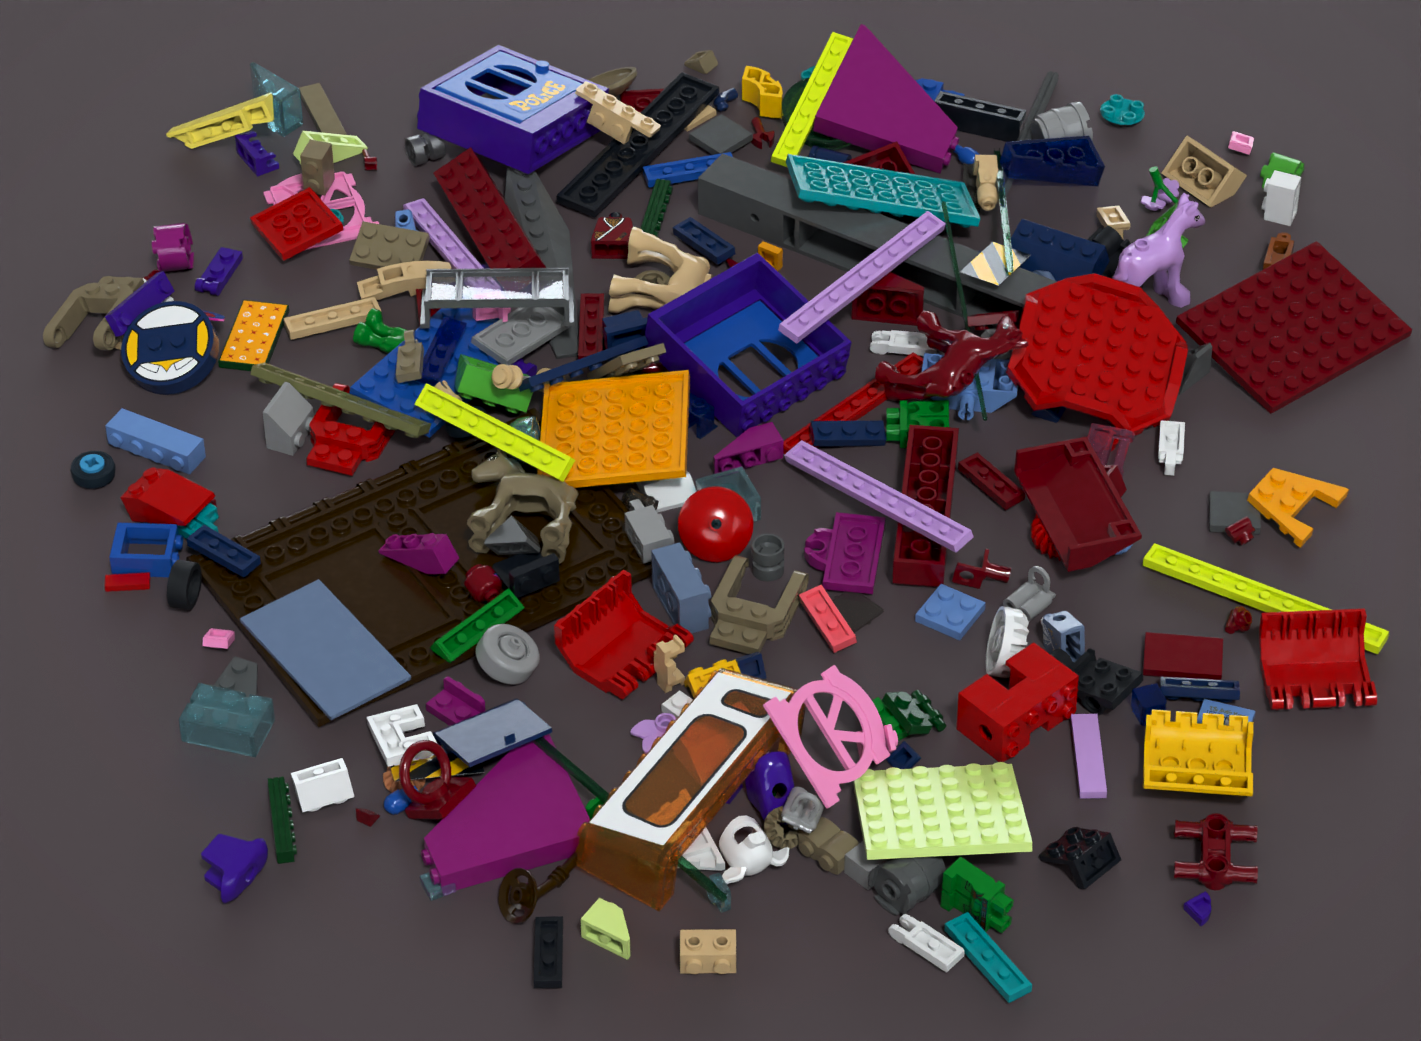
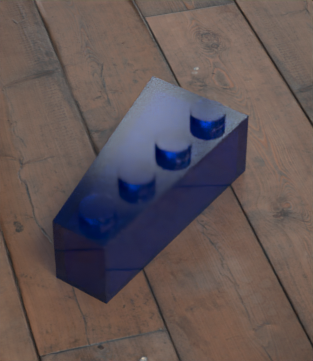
M1090 136L1006 142L1000 159V164L1007 178L1099 186L1105 168Z

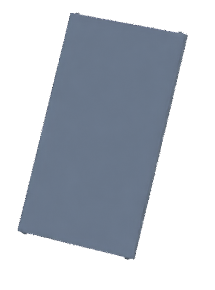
M319 579L240 618L243 626L330 720L411 680V675Z

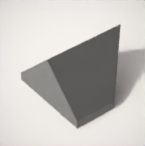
M1211 343L1188 350L1181 386L1178 392L1179 395L1210 372Z
M512 515L488 536L484 542V545L497 555L540 552L538 537Z

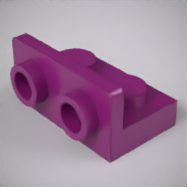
M449 676L443 679L444 689L426 703V711L449 726L485 711V701L479 694L473 693L464 687L461 682L455 681Z

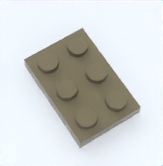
M363 221L349 261L353 266L375 270L404 262L422 261L430 236L426 232Z

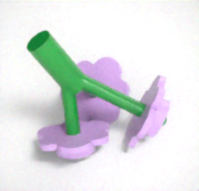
M1151 167L1149 172L1155 185L1152 197L1142 196L1141 203L1147 209L1153 211L1163 209L1166 204L1172 201L1176 204L1179 201L1176 198L1179 195L1178 181L1170 180L1169 178L1162 180L1158 167Z

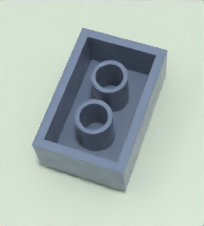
M680 542L651 550L652 587L673 625L679 624L691 633L709 629V618L712 614L708 600L711 599V591L707 584H703L700 570L697 567L694 568L689 551H685Z

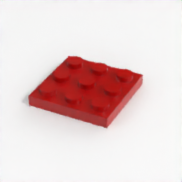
M310 187L250 217L251 224L283 261L344 230L342 222Z

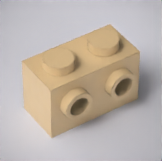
M736 929L680 930V974L736 973Z

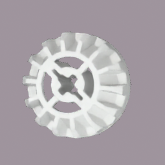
M1001 606L994 617L986 651V672L988 675L1009 678L1011 668L1005 665L1006 660L1023 650L1028 643L1026 638L1029 633L1027 629L1029 621L1020 609Z

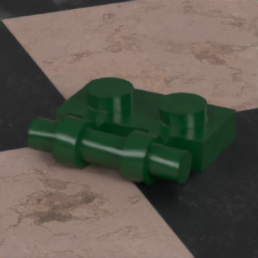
M919 690L913 691L911 696L907 692L902 691L885 693L882 699L883 703L907 734H929L934 726L938 731H943L946 728L943 715L939 710L931 706V700Z

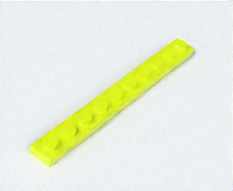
M1155 543L1143 558V566L1264 612L1331 610ZM1366 623L1364 631L1365 650L1379 654L1388 640L1389 631Z

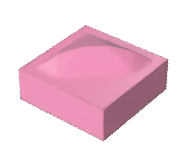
M1234 131L1231 134L1228 148L1250 155L1254 138Z
M211 628L203 637V646L228 649L235 640V632Z

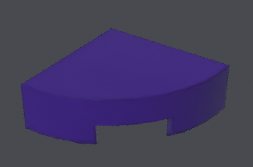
M1205 891L1185 902L1183 909L1200 926H1203L1211 915V898Z

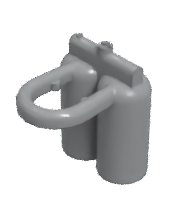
M1039 566L1030 568L1028 581L1003 600V606L1020 609L1030 622L1046 609L1056 596L1055 593L1049 590L1050 577L1048 573ZM1034 572L1042 575L1044 579L1043 585L1034 581L1036 579Z
M794 787L791 789L781 813L782 821L792 825L795 830L799 828L810 834L816 829L825 806L818 795L808 793L802 787Z

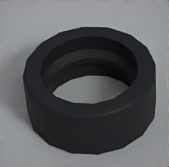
M177 560L173 564L167 584V601L170 607L192 610L199 597L202 578L199 563Z

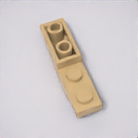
M412 261L378 268V276L357 282L361 299L375 297L376 300H380L405 291H409L410 296L416 295V289L426 288V269H452L449 262ZM432 277V288L454 283L455 278Z

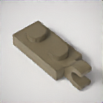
M414 329L404 331L405 345L398 347L396 365L398 383L422 379L424 348L422 342L418 343V339L415 340Z

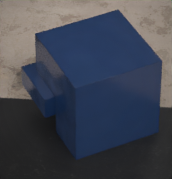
M639 310L602 318L604 350L644 336L648 317L643 318Z

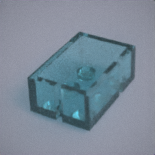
M198 683L190 698V703H187L179 718L183 742L251 757L257 756L275 722L273 700L271 698L253 694L246 697L244 692Z

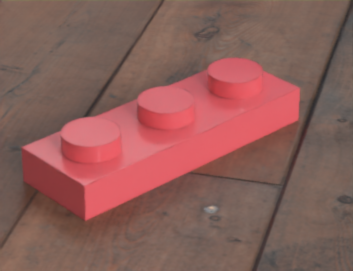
M822 585L799 594L800 603L833 653L857 643L855 634Z

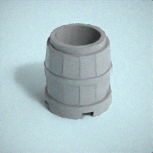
M1072 102L1064 107L1052 108L1036 115L1031 120V135L1040 153L1048 155L1065 152L1076 146L1081 147L1092 142V127L1088 128L1086 123L1090 118L1081 102Z

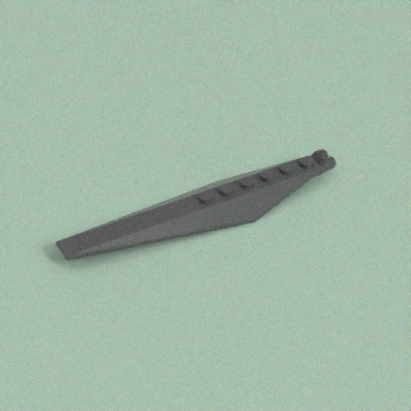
M507 166L505 188L507 204L546 267L568 268L569 287H573L574 327H569L548 342L556 359L578 356L579 335L569 229L537 173L533 171L527 174ZM563 276L540 277L539 298H563ZM532 284L523 289L527 298H532ZM551 307L564 316V307Z

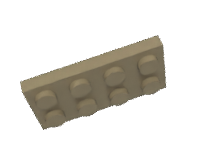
M664 343L620 355L588 373V380L634 375L635 372L643 370L642 368L648 367L651 363L660 360L659 356L666 353Z

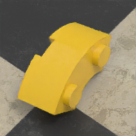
M746 66L742 77V100L756 105L760 111V116L782 119L783 92L780 82L772 79L770 73L765 70Z

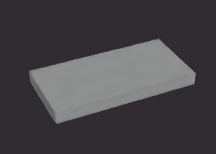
M551 307L517 308L508 314V322H503L502 319L498 320L472 336L471 343L499 363L511 365L569 327H565L564 316Z

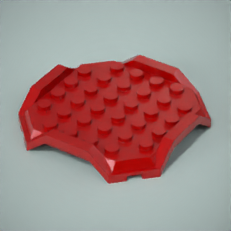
M1093 273L1066 278L1025 295L1018 329L1022 332V339L1026 340L1029 345L1025 348L1012 350L1006 374L1015 386L1019 385L1025 392L1024 398L1034 411L1061 406L1109 420L1127 439L1141 434L1144 429L1150 426L1154 428L1160 426L1161 420H1170L1181 386L1188 346L1160 307L1141 287Z

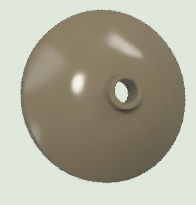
M622 67L601 73L587 80L609 88L608 94L618 99V95L626 91L634 82L638 72L635 67Z

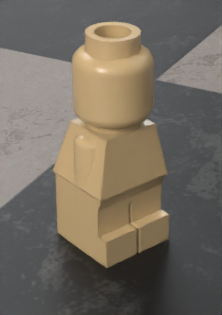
M975 155L973 175L977 176L978 204L983 210L990 211L995 208L998 202V193L995 187L998 175L997 155Z

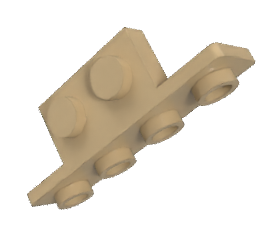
M584 82L575 91V94L593 104L587 123L623 144L629 141L633 128L648 137H652L660 130L661 125L652 118L646 117L632 106L624 104L615 96L607 94L595 84Z

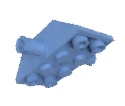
M924 353L922 371L936 364L944 355ZM991 359L982 366L972 383L960 394L946 398L939 396L930 398L933 401L949 400V409L959 410L958 416L962 420H964L965 413H967V420H970L974 416V411L992 413L1016 398L1018 385L1015 386L1006 374L1009 360Z

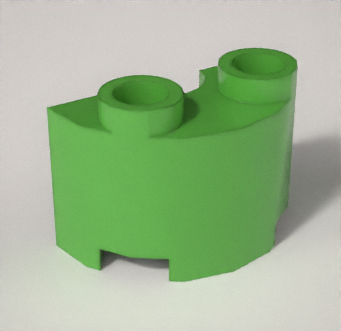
M1273 152L1269 159V165H1264L1261 170L1260 177L1263 178L1262 188H1264L1266 179L1271 178L1274 170L1301 176L1304 171V163H1301L1302 161Z

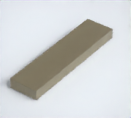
M320 83L298 88L299 95L319 132L347 135Z

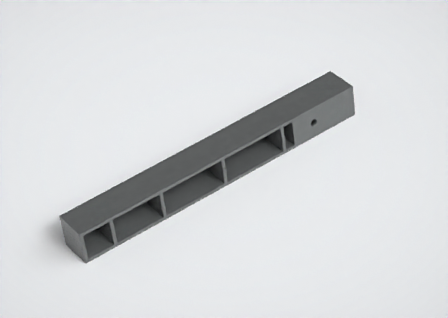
M723 153L698 177V214L846 272L850 271L908 226V224L879 213H873L864 208L853 210L845 205L829 206L820 201L805 202L798 198L791 179ZM939 236L933 238L890 271L924 287L925 303L966 319L973 314L1020 310L1022 315L1026 294L1057 282L1020 267L1011 273L999 286L961 273L960 271L981 252ZM991 324V329L997 328L998 324Z

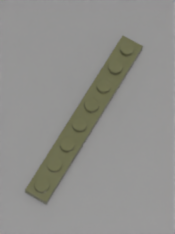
M265 362L252 365L250 375L258 377L262 383H274L280 385L279 388H281L284 382H288L306 399L315 398L320 400L322 405L342 408L341 411L346 414L361 415L365 421L380 422L387 429L405 431V435L418 438L420 435L429 433L431 423L391 410Z

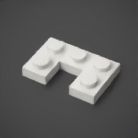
M417 704L366 717L368 728L388 767L400 765L404 752L413 743L420 740L436 742L431 731L405 738L403 732L413 731L416 728L425 726L424 717ZM421 751L416 754L413 760L426 759L434 754L430 751Z

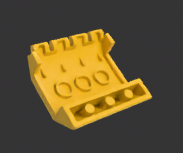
M1152 709L1151 715L1146 714L1143 759L1144 789L1253 796L1251 755L1254 722H1248V716L1229 715V725H1224V714L1202 713V723H1197L1196 712L1176 711L1175 722L1170 721L1171 711Z

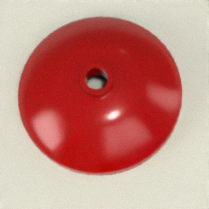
M707 487L692 494L683 504L678 517V532L682 543L694 556L709 562H723L740 554L748 545L753 533V516L747 502L738 493L725 487ZM714 519L720 520L721 527L719 529L712 527L711 523Z

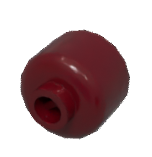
M478 564L467 571L464 585L475 601H487L489 603L500 595L499 591L502 588V581L491 566Z

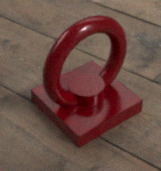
M420 740L413 743L406 749L401 758L399 766L400 783L405 794L413 801L404 810L409 819H444L476 787L472 777H451L449 757L445 750L434 741ZM421 751H430L439 761L441 775L426 785L423 792L420 793L412 785L410 766L416 754Z

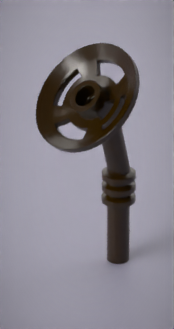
M578 847L562 866H557L548 876V880L537 886L534 876L526 869L515 868L508 872L500 885L498 896L499 907L503 917L511 923L519 924L525 922L532 915L537 900L554 888H560L570 877L569 873L587 855L585 849ZM526 876L528 883H520L517 877ZM512 886V889H511V892H510V904H509V902H508V894H509V889H510V887ZM517 909L525 910L524 915L520 917L514 915L513 913Z

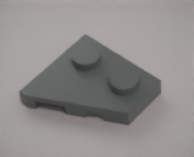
M234 656L210 689V697L255 712L257 710L258 664Z

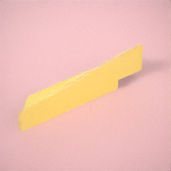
M272 93L171 128L166 135L169 138L175 137L184 142L185 146L193 149L250 131L253 128L252 124L266 123L274 120Z

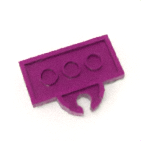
M836 512L833 529H814V533L805 541L804 557L809 565L818 570L825 571L823 577L824 589L873 594L886 517Z

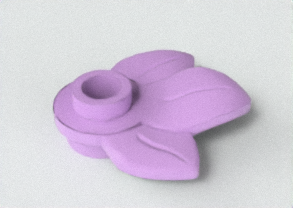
M662 713L655 720L639 722L631 729L630 733L643 739L642 750L645 754H649L677 719L670 713Z

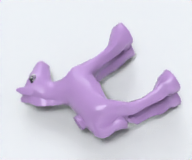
M1183 193L1176 209L1159 230L1154 234L1137 239L1122 251L1112 279L1140 287L1153 275V287L1157 294L1165 295L1168 298V302L1173 306L1182 308L1189 305L1190 291L1180 283V271L1184 260L1181 236L1185 229L1199 228L1205 224L1204 216L1197 209L1198 203L1196 201H1189L1187 194Z

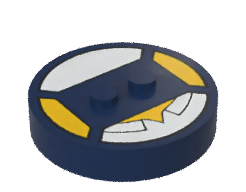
M182 301L159 303L140 313L127 328L121 345V356L124 366L134 381L149 392L163 395L180 393L196 386L210 373L219 353L218 334L208 316L197 306Z

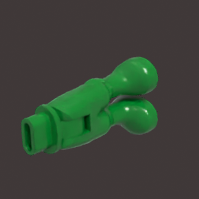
M372 308L367 314L366 322H360L356 326L353 341L361 346L375 347L390 353L405 340L404 331L408 330L401 327L387 326L383 323L382 312Z

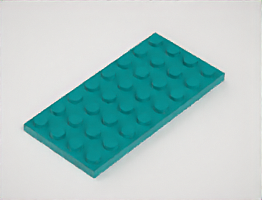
M792 154L787 155L786 164L798 198L805 202L820 201L829 206L839 204L853 210L864 208L873 213H881L883 211L897 217L908 215L913 216L915 219L929 211L946 224L949 222L957 223L959 226L966 228L979 226L980 216L964 182Z

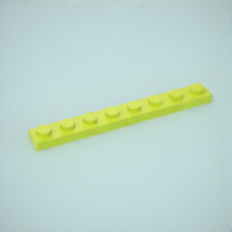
M832 32L771 156L772 163L787 167L786 159L788 154L799 156L814 125L815 115L853 38Z
M427 383L414 404L564 482L576 461L572 457Z

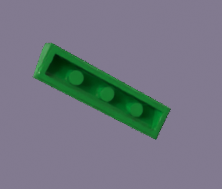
M508 588L435 641L430 649L451 663L476 645L489 627L506 623L525 607Z

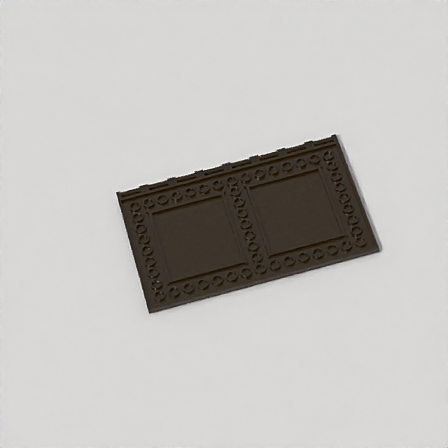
M535 408L527 410L526 414L505 422V424L540 441L542 415ZM475 436L459 443L455 441L443 446L442 450L417 461L411 460L400 465L399 469L373 480L369 478L356 484L355 488L331 498L325 497L322 500L313 502V506L287 517L281 516L278 519L269 521V525L246 535H237L230 540L260 556L261 564L244 578L203 554L197 556L193 554L186 557V561L199 563L203 583L318 727L476 656L477 644L449 663L434 653L430 647L435 641L488 603L487 601H475L465 588L464 581L467 571L478 564L492 567L494 563L517 555H497L491 549L487 553L475 552L468 543L474 534L467 525L471 513L492 504L496 494V487L499 482H474L471 470L492 455H496L498 448ZM506 453L507 458H513L521 464L525 473H538L537 468ZM607 485L575 488L578 491V497L575 501L577 508L570 511L568 516L572 525L569 532V545L566 548V556L564 561L559 564L560 581L517 598L525 608L504 624L513 625L524 632H528L570 613L576 605L585 601L595 590L600 589L611 577L616 576L623 569L631 574L632 584L652 575V561L643 564L625 532L624 513L630 510ZM518 511L512 512L510 516L512 515L538 537L541 553L543 542L540 532L554 519L539 513L525 514ZM395 534H447L459 556V560L446 574H426L380 554L378 550L385 544L388 537ZM318 579L411 675V680L333 720L326 716L240 622L241 617ZM503 584L499 591L500 594L507 590Z

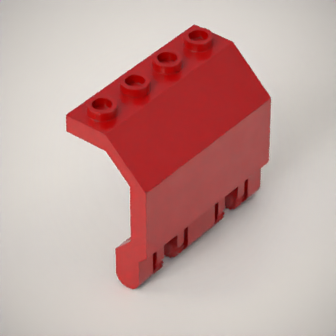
M624 569L616 576L611 577L605 585L595 590L590 597L581 604L576 605L564 618H560L554 625L555 644L572 671L603 692H611L620 699L626 698L638 688L639 684L634 677L645 682L656 673L654 670V651H656L657 643L661 641L667 643L673 640L674 635H677L683 641L685 648L694 641L692 633L679 624L668 626L642 609L632 593L631 574Z
M1365 608L1261 613L1259 627L1260 667L1271 710L1283 709L1284 705L1285 709H1292L1294 704L1292 696H1300L1303 709L1309 708L1310 703L1312 708L1336 707V702L1338 707H1344L1346 703L1345 694H1352L1355 706H1362V700L1364 706L1377 705L1374 681L1370 680L1365 659L1364 631L1367 617Z

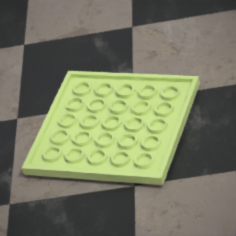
M997 762L993 765L972 763L966 766L955 767L952 765H942L935 768L917 766L913 769H899L895 767L875 771L868 769L861 777L853 781L867 860L1032 852V838L1012 764Z

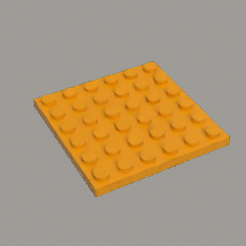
M689 370L560 382L551 386L550 384H545L540 441L576 460L564 481L569 486L578 488L686 477L690 394ZM538 469L537 474L550 476Z

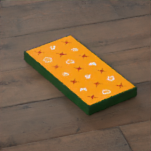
M243 300L218 360L219 367L251 371L252 365L264 362L269 364L284 326V318L289 314V305Z

